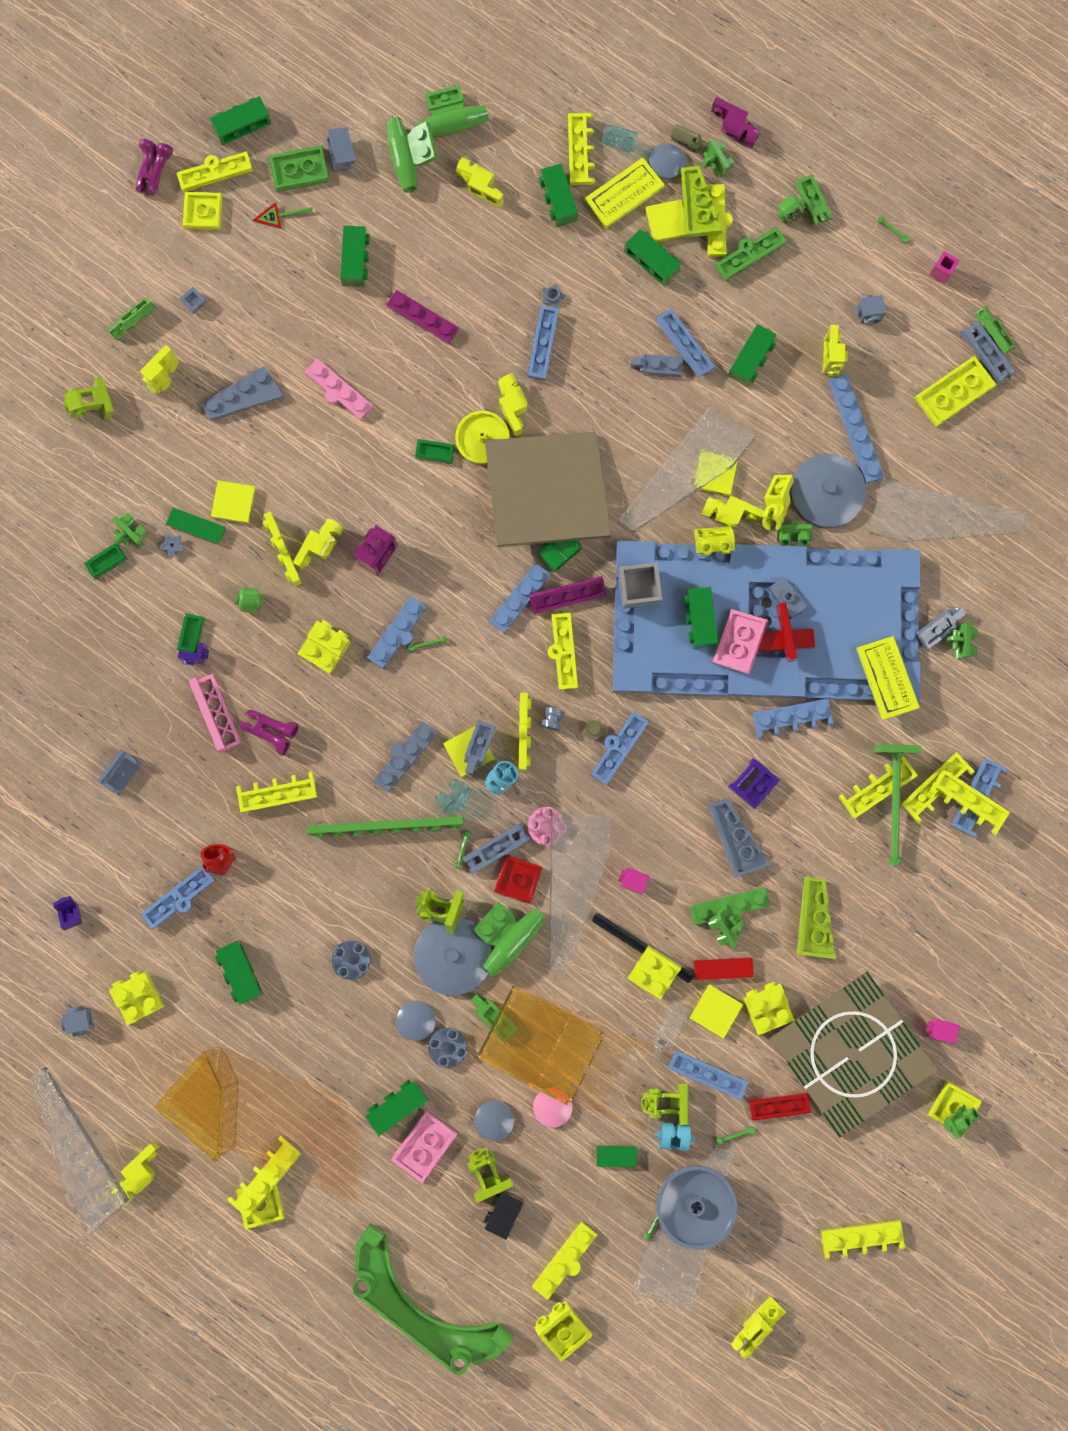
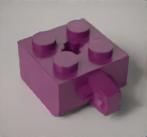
M375 525L373 529L370 528L368 530L365 542L359 544L356 548L355 558L359 566L378 577L397 549L398 544L393 535Z

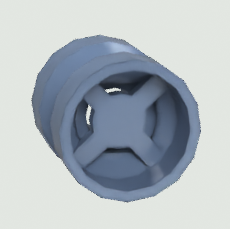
M546 707V719H543L541 726L559 731L561 727L559 721L563 719L565 712Z

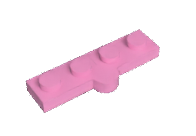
M316 359L305 371V374L326 391L325 398L329 404L335 405L340 402L360 421L373 408L370 402L320 360Z

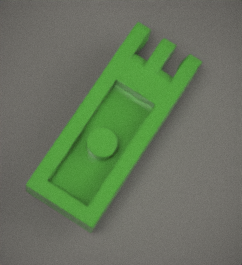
M813 174L797 180L795 186L813 225H819L817 217L821 223H824L826 221L824 215L828 221L831 220V212Z

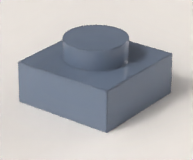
M194 287L180 298V301L192 314L196 313L207 303L206 299Z

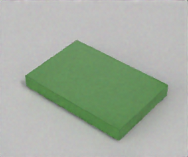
M323 145L269 155L276 192L330 182Z

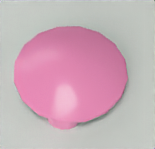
M541 807L535 810L528 821V832L531 838L542 845L554 844L566 830V824L561 814L552 807Z
M547 1088L541 1091L535 1097L533 1104L535 1117L542 1125L550 1128L565 1124L572 1113V1101L569 1095L564 1090L558 1088Z

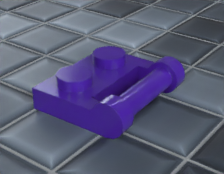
M752 758L749 762L750 765L734 783L731 782L728 788L752 809H756L780 780L756 759ZM755 770H758L760 774L743 792L740 787Z

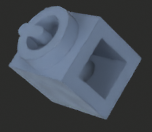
M866 295L860 299L855 307L856 316L859 317L860 323L864 322L867 325H874L882 321L886 314L883 295Z
M84 1005L66 1009V1014L62 1015L61 1027L66 1034L72 1033L73 1037L84 1035V1030L94 1028L91 1009H85Z

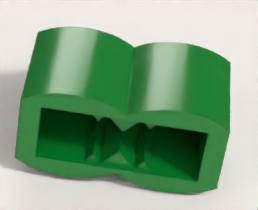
M579 541L545 543L539 549V558L555 573L582 550V544Z

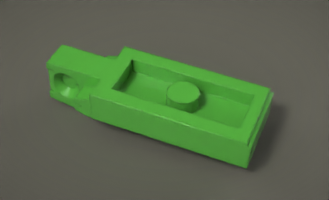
M148 298L142 299L117 319L118 322L108 329L109 333L116 340L124 336L126 330L134 328L141 318L147 317L152 313L155 308L154 304Z
M987 306L975 313L978 321L985 325L986 332L994 338L996 346L1001 352L1005 354L1016 348V345L997 317L992 315Z
M476 994L471 999L477 1006L474 1011L503 1043L518 1030L488 998L483 1001Z

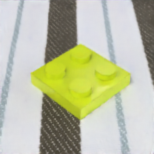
M648 945L627 979L661 1000L682 966Z

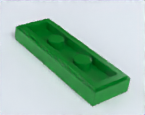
M172 507L166 522L168 527L220 545L226 530L225 526Z

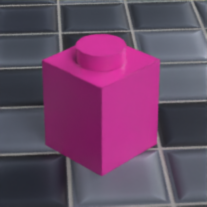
M944 251L929 275L945 284L960 260Z
M627 867L626 871H621L618 881L621 882L620 887L642 895L649 875Z
M932 1018L927 1024L926 1032L930 1038L956 1044L960 1025Z

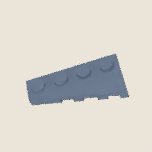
M263 366L200 404L209 419L213 421L233 415L241 410L246 411L251 409V407L265 405L270 401L285 398L266 367Z
M728 799L708 805L734 878L771 866L770 862L762 854L760 847L756 845L750 836L751 834L740 821L741 818Z

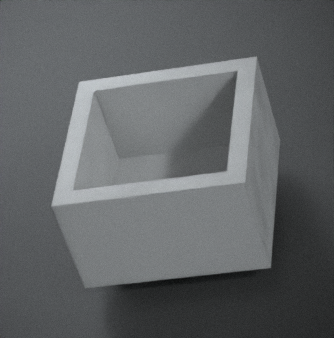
M658 562L619 567L618 577L623 609L661 605L663 599Z

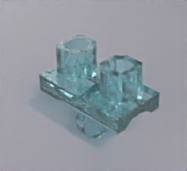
M607 124L601 143L609 147L621 148L623 151L633 152L638 132L624 129L623 125L617 127Z
M454 779L449 783V787L453 792L449 796L444 792H440L435 798L439 803V807L447 816L453 810L457 812L460 808L466 811L468 808L464 804L470 800L467 796L472 792L464 782L461 783Z

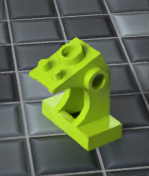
M103 377L95 378L91 388H73L64 394L66 401L63 404L66 412H70V417L79 420V417L87 414L86 411L99 410L104 420L112 418L114 410ZM92 396L94 402L84 403L82 398Z
M430 888L426 891L422 890V896H418L415 907H417L415 914L423 921L431 920L444 923L446 933L454 935L465 903L464 892L456 890L454 898L447 901L439 899L438 894L431 892ZM435 907L445 909L444 914L435 913Z
M678 1082V1092H661V1089L650 1088L649 1092H643L641 1100L643 1113L649 1114L650 1118H661V1114H678L679 1125H688V1084L686 1082ZM670 1097V1108H659V1098Z
M487 1147L478 1149L469 1155L470 1162L467 1163L471 1174L476 1173L482 1187L481 1190L474 1192L477 1203L514 1186L511 1176L501 1180L495 1166L498 1163L493 1152L489 1153ZM489 1164L494 1175L483 1179L479 1168Z

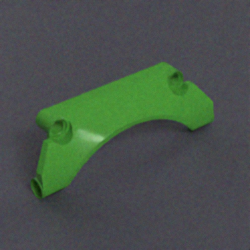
M372 1223L363 1232L356 1244L355 1271L359 1275L352 1288L355 1296L455 1375H463L467 1371L470 1362L476 1366L498 1357L502 1350L505 1351L514 1335L498 1322L471 1326L457 1325L439 1320L420 1309L405 1294L396 1279L390 1262L388 1235ZM365 1282L368 1289L362 1291L358 1288L357 1284ZM457 1359H462L465 1362V1365L463 1367H457L455 1366L454 1361Z

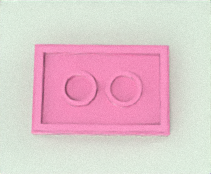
M731 609L712 663L749 675L768 620Z
M426 1110L391 1161L423 1184L458 1133Z

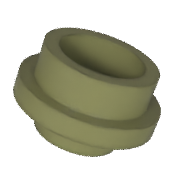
M592 720L586 724L585 733L590 739H599L604 733V726L601 722Z

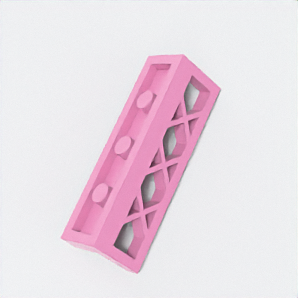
M211 674L199 680L197 678L189 680L217 751L222 753L241 745L242 742L214 675ZM211 680L213 684L211 693L205 692L201 684ZM212 697L220 701L218 711L212 709L209 705ZM219 714L225 716L228 720L225 728L218 726L216 722ZM226 732L234 734L236 741L226 745L224 741Z

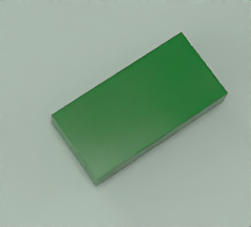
M418 439L415 459L452 464L455 445Z
M115 543L84 562V564L96 580L128 559L119 545Z
M185 613L177 651L197 653L205 620L204 617Z
M597 1145L596 1166L636 1167L637 1147Z

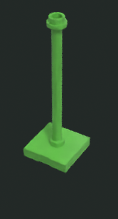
M874 745V753H891V757H893L891 858H888L889 865L901 866L903 859L899 858L901 757H903V754L921 753V745Z

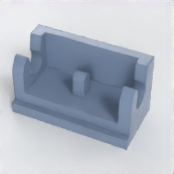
M348 128L327 130L326 141L334 172L352 169V164L356 163Z
M120 750L98 782L113 793L115 792L117 795H120L142 763L127 752Z

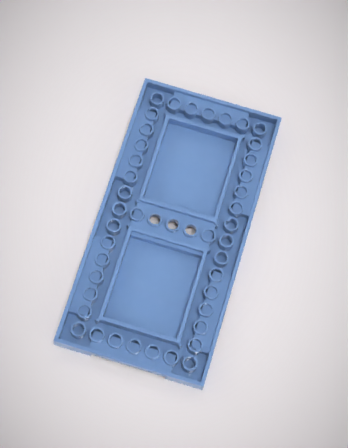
M617 541L613 693L798 699L828 698L830 700L875 701L856 648L894 636L917 702L920 700V662H918V637L916 635L918 632L920 550L809 549L804 546L735 544V551H731L728 554L711 552L712 554L700 555V553H696L695 545ZM658 562L663 599L661 605L623 609L618 577L619 567ZM785 577L807 606L806 609L790 619L791 629H814L815 648L796 650L797 659L790 663H787L785 651L757 652L749 675L713 664L712 661L731 609L759 618L767 617L771 620V625L766 627L765 632L780 631L776 612L778 602L768 588ZM711 587L718 644L716 647L693 649L692 644H689L688 632H691L690 625L686 623V614L689 612L688 606L684 605V595H686L688 589ZM769 599L771 607L764 608L761 605V601Z

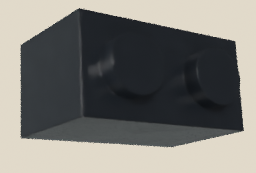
M504 1190L495 1195L492 1202L495 1206L492 1212H487L483 1222L486 1223L485 1230L507 1240L524 1204V1199Z

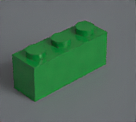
M260 96L251 98L241 105H235L225 112H219L210 118L221 145H225L272 124Z
M562 163L541 169L538 181L540 188L545 190L543 196L546 205L549 204L551 209L549 210L551 221H555L556 227L576 222L578 220V212Z
M343 225L340 274L342 286L364 287L365 280H368V269H365L366 262L369 263V251L366 250L367 245H370V234L367 233L366 226Z
M639 229L625 243L624 252L664 287L679 273L681 264L678 258L666 252L665 247L660 243L657 244L648 232Z
M757 324L732 365L728 377L746 387L749 382L753 383L759 374L756 372L758 367H763L768 359L766 357L767 352H772L777 344L774 341L777 334Z
M711 587L688 589L686 595H684V605L688 606L689 612L686 614V623L690 625L691 632H688L689 644H692L693 649L716 647L718 640Z
M241 940L215 950L217 953L215 959L218 965L222 966L225 971L223 977L225 982L231 985L233 990L231 991V996L235 1003L238 1002L241 1005L264 994Z
M416 1079L412 1082L410 1080L400 1085L401 1090L396 1094L392 1091L384 1097L385 1102L381 1105L375 1103L367 1109L369 1113L365 1117L378 1136L429 1100Z

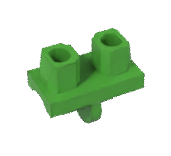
M712 139L703 150L705 159L702 164L705 168L710 166L719 179L733 167L735 162L732 157L725 158L723 155L726 151L723 142L716 143L715 139Z
M126 513L121 518L118 516L113 518L116 525L122 530L120 532L116 529L113 532L116 535L114 542L117 545L123 543L125 546H128L130 542L127 538L129 537L138 548L143 546L142 540L148 533L141 525L134 531L129 528L136 522L129 513Z
M793 518V524H782L780 529L777 530V541L780 542V546H789L791 541H798L799 546L807 547L809 541H812V524H797V518Z
M969 622L957 625V628L953 630V636L947 637V642L953 643L952 649L955 650L954 659H963L977 655V647L971 645V639H975L978 636V629L972 627Z
M723 908L718 910L717 916L710 918L709 926L713 931L722 930L721 933L717 934L720 946L729 944L731 948L737 947L736 941L739 935L743 933L741 929L744 926V922L742 919H735L734 916L729 918Z
M962 1105L951 1116L946 1117L944 1127L950 1133H954L955 1139H958L980 1117L974 1107L966 1109L965 1105Z

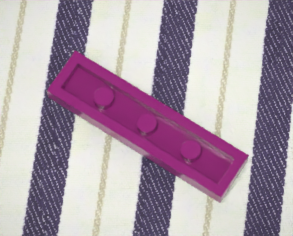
M398 290L394 292L386 304L387 308L447 344L451 343L459 331L458 326Z
M600 576L529 594L533 614L604 597L607 594L604 579Z

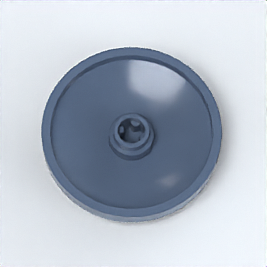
M835 454L814 456L805 461L793 477L794 482L790 488L792 504L800 517L813 526L832 529L846 525L858 515L865 503L866 483L864 477L854 463L842 456Z
M460 917L454 935L446 933L444 923L435 921L422 931L415 945L414 963L419 977L429 988L445 995H461L475 989L485 979L488 972L483 968V965L490 956L492 949L491 945L486 944L472 931L477 926L476 923Z
M691 1165L674 1171L662 1183L656 1199V1213L663 1231L673 1242L684 1248L701 1250L719 1244L731 1232L737 1217V1200L731 1185L719 1172L706 1166Z

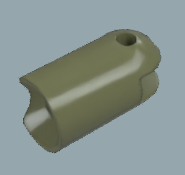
M678 124L674 126L670 139L688 146L691 150H698L701 147L702 137L698 133Z

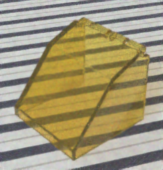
M512 986L477 1058L567 1105L569 1101H573L578 1091L572 1087L575 1083L580 1086L587 1071L581 1069L582 1065L589 1068L596 1053L590 1051L591 1047L598 1050L604 1037L601 1036L603 1032L570 1013Z
M217 1046L203 1051L201 1057L198 1056L154 1107L214 1162L227 1155L236 1146L239 1081L222 1047Z

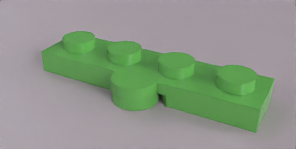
M777 227L755 239L754 242L744 238L739 242L737 251L717 262L714 267L725 282L781 248L787 241Z
M763 887L689 907L694 925L709 922L710 918L717 916L719 909L724 908L729 918L734 916L735 919H740V913L768 907L770 903L766 888Z

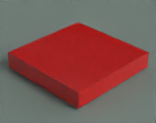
M505 855L494 892L531 904L542 866Z

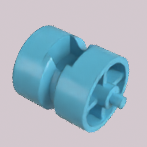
M499 762L485 778L487 789L496 795L504 794L518 779V770L511 762Z
M662 1122L661 1130L659 1133H655V1137H659L660 1149L672 1150L675 1147L677 1151L688 1152L691 1141H695V1137H691L690 1125L678 1124L675 1127L673 1123Z

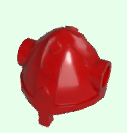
M212 844L206 846L201 851L203 869L206 873L212 872L224 876L229 871L232 862L236 861L233 850L226 845Z

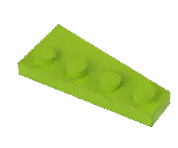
M700 166L681 168L686 238L723 234Z
M804 877L797 955L836 959L833 949L834 939L833 934H831V917L828 912L829 903L825 879Z

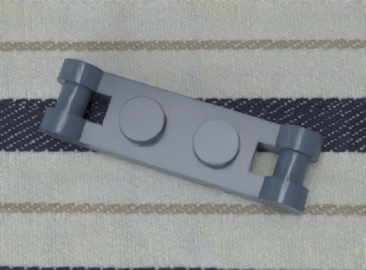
M978 321L972 323L971 327L960 331L962 338L967 340L993 376L996 384H1001L1005 378H1010L1015 374L1013 367ZM973 333H977L978 336L975 338ZM1000 366L1003 368L1002 372L998 370Z
M519 823L464 856L462 859L465 863H468L471 868L469 869L471 874H475L530 841L532 838L529 834H526L523 829L525 828L523 823ZM515 833H517L520 837V839L517 841H515L512 836ZM478 855L482 860V862L479 864H477L474 860V858Z

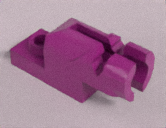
M716 97L713 101L711 112L719 118H725L721 131L738 142L745 139L744 145L753 148L761 130L749 122L746 123L749 112Z

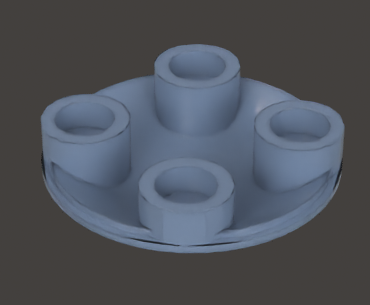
M673 144L659 145L650 155V167L658 176L669 180H674L680 175L681 168H684L686 165L684 152Z
M351 940L339 944L334 949L331 962L338 976L347 980H355L362 977L368 971L371 957L368 949L362 943Z
M412 1001L405 1004L399 1010L396 1018V1025L400 1034L411 1041H420L427 1038L434 1030L436 1022L435 1014L430 1006L420 1001Z
M453 1028L438 1030L432 1035L428 1044L430 1058L435 1064L444 1068L459 1065L467 1055V1041L461 1032Z
M487 1101L476 1112L475 1127L478 1133L487 1140H502L513 1129V1112L508 1105L501 1101Z

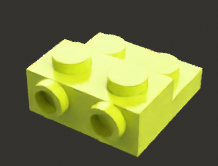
M831 325L824 338L823 374H828L830 377L839 376V371L843 369L844 362H847L848 351H845V344L840 343L841 332H838L839 325Z
M167 345L140 371L144 377L142 381L154 394L165 391L169 387L172 380L168 374L174 372L179 363L173 351Z
M732 527L694 529L696 553L710 555L712 554L711 552L728 554L731 551H735V537Z
M324 620L321 623L316 621L298 655L331 675L351 642L347 639L348 635L341 630L338 632L331 629L333 626Z
M139 970L130 975V980L124 982L122 979L113 983V988L109 990L116 1007L120 1009L127 1025L165 1007L148 972L142 973Z
M775 981L764 985L765 989L761 991L754 989L746 992L747 996L743 997L757 1035L795 1021L782 985L776 984Z
M566 1301L555 1304L552 1312L547 1317L541 1316L534 1327L538 1336L561 1362L593 1336Z

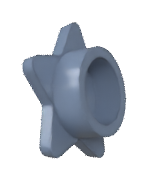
M557 284L548 289H542L545 295L542 301L543 304L551 303L557 308L558 301L565 297V294L559 291Z
M166 534L165 542L159 548L167 551L169 557L172 558L174 554L184 551L180 544L182 537L180 535L171 537Z

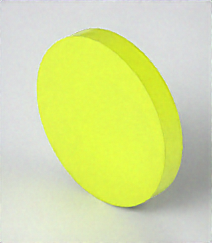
M476 411L465 416L458 424L455 434L456 446L461 456L476 465H487L485 440L510 438L509 430L504 420L489 411Z

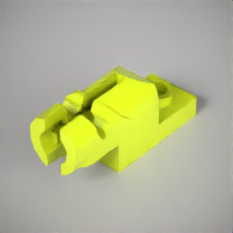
M462 157L456 167L455 175L467 182L468 193L501 208L503 194L497 188H491L494 183V174L477 163L471 166V160Z
M511 373L498 381L502 398L499 399V406L514 436L517 437L522 434V427H524L522 420L517 416L527 412L528 401L521 387L517 386L518 381L515 375Z
M774 475L764 497L766 509L763 513L762 524L767 530L771 529L772 521L777 523L775 526L776 530L780 529L790 505L789 491L794 482L793 475Z
M731 495L727 504L723 500L709 496L701 514L711 517L715 513V521L730 527H737L742 515L746 516L745 518L751 522H760L764 510Z
M327 519L318 531L320 534L310 530L293 561L294 566L303 570L304 566L307 567L309 565L311 554L325 560L337 543L333 536L340 537L344 529L343 526L332 519Z
M155 1141L148 1145L121 1171L124 1178L113 1191V1194L123 1206L128 1204L134 1198V1194H139L154 1178L155 1172L148 1163L158 1155L156 1151L160 1146Z
M770 1296L743 1324L744 1328L731 1343L732 1347L738 1351L743 1346L739 1353L746 1360L772 1332V1326L786 1311Z

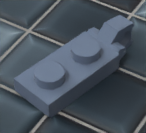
M641 355V357H632L631 368L640 369V372L644 373V375L681 377L683 357Z
M959 607L953 610L948 609L919 630L916 635L923 647L930 649L955 630L959 624L958 620L965 616L966 613L963 608Z
M477 721L465 753L464 762L468 763L465 773L473 775L475 767H481L496 726Z

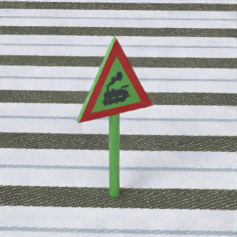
M275 202L252 221L282 229L280 217L309 212L313 208L309 207L279 214L277 202Z

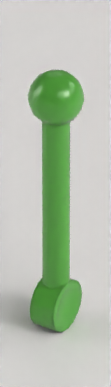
M884 217L878 218V223L885 225L902 238L903 243L909 242L910 237L908 235L901 234L887 223Z
M442 636L440 639L416 645L411 643L408 645V649L415 651L419 647L436 643L444 644L447 642V638Z
M465 830L463 833L464 840L455 867L458 870L468 837L471 836L469 830Z
M750 1126L747 1130L725 1138L719 1137L716 1139L717 1145H722L726 1141L746 1134L753 1135L756 1130Z
M658 1217L655 1218L648 1233L644 1234L646 1241L651 1240V1234L658 1223Z

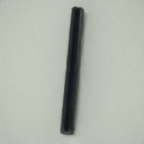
M596 913L592 918L593 923L643 954L648 947L646 943L599 913ZM682 967L677 976L690 983L694 974Z

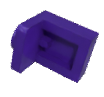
M200 643L198 654L179 651L177 658L183 661L182 664L194 666V663L204 665V661L209 656V649H207L204 643Z
M71 896L63 897L53 902V907L58 912L60 926L64 931L82 924L78 903Z

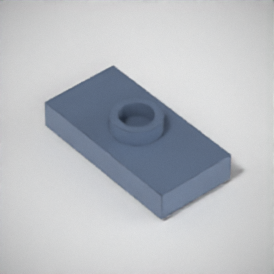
M785 577L768 588L778 603H786L790 619L807 608Z

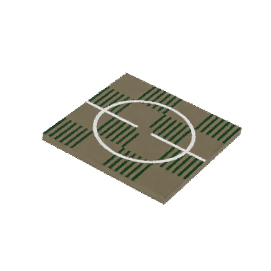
M868 971L770 1037L839 1138L938 1071Z

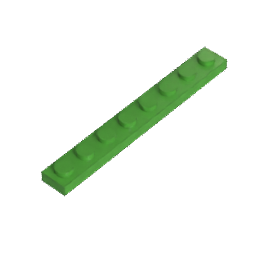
M463 816L313 825L307 826V834L312 835V838H323L324 834H332V837L344 836L343 833L351 832V836L363 835L365 831H371V834H382V830H390V833H402L401 829H409V832H420L421 828H429V831H438L440 827L448 826V830L460 829L464 822Z

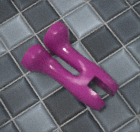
M140 139L139 148L144 156L136 180V191L142 194L145 190L146 182L149 181L147 193L154 196L158 190L164 165L167 159L172 156L174 149L165 143H158L156 146L150 140ZM157 152L154 168L152 172H150L154 156Z
M247 710L245 714L258 722L255 726H252L250 723L241 721L240 727L248 733L274 745L276 752L284 756L290 747V740L273 734L263 727H269L293 739L297 734L299 724L296 722L282 723L260 712Z

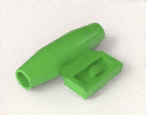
M460 85L424 94L429 113L432 116L415 123V127L428 122L431 126L433 138L442 137L471 129L488 121L489 117L485 105L464 107L465 102Z
M393 117L387 120V133L394 170L403 192H414L417 190L416 165L424 166L438 159L431 126L428 122H424L412 128L411 132L407 134L401 118Z
M498 901L472 930L486 944L495 946L484 963L483 968L495 977L508 967L535 938L546 917L534 908L516 923L514 915Z

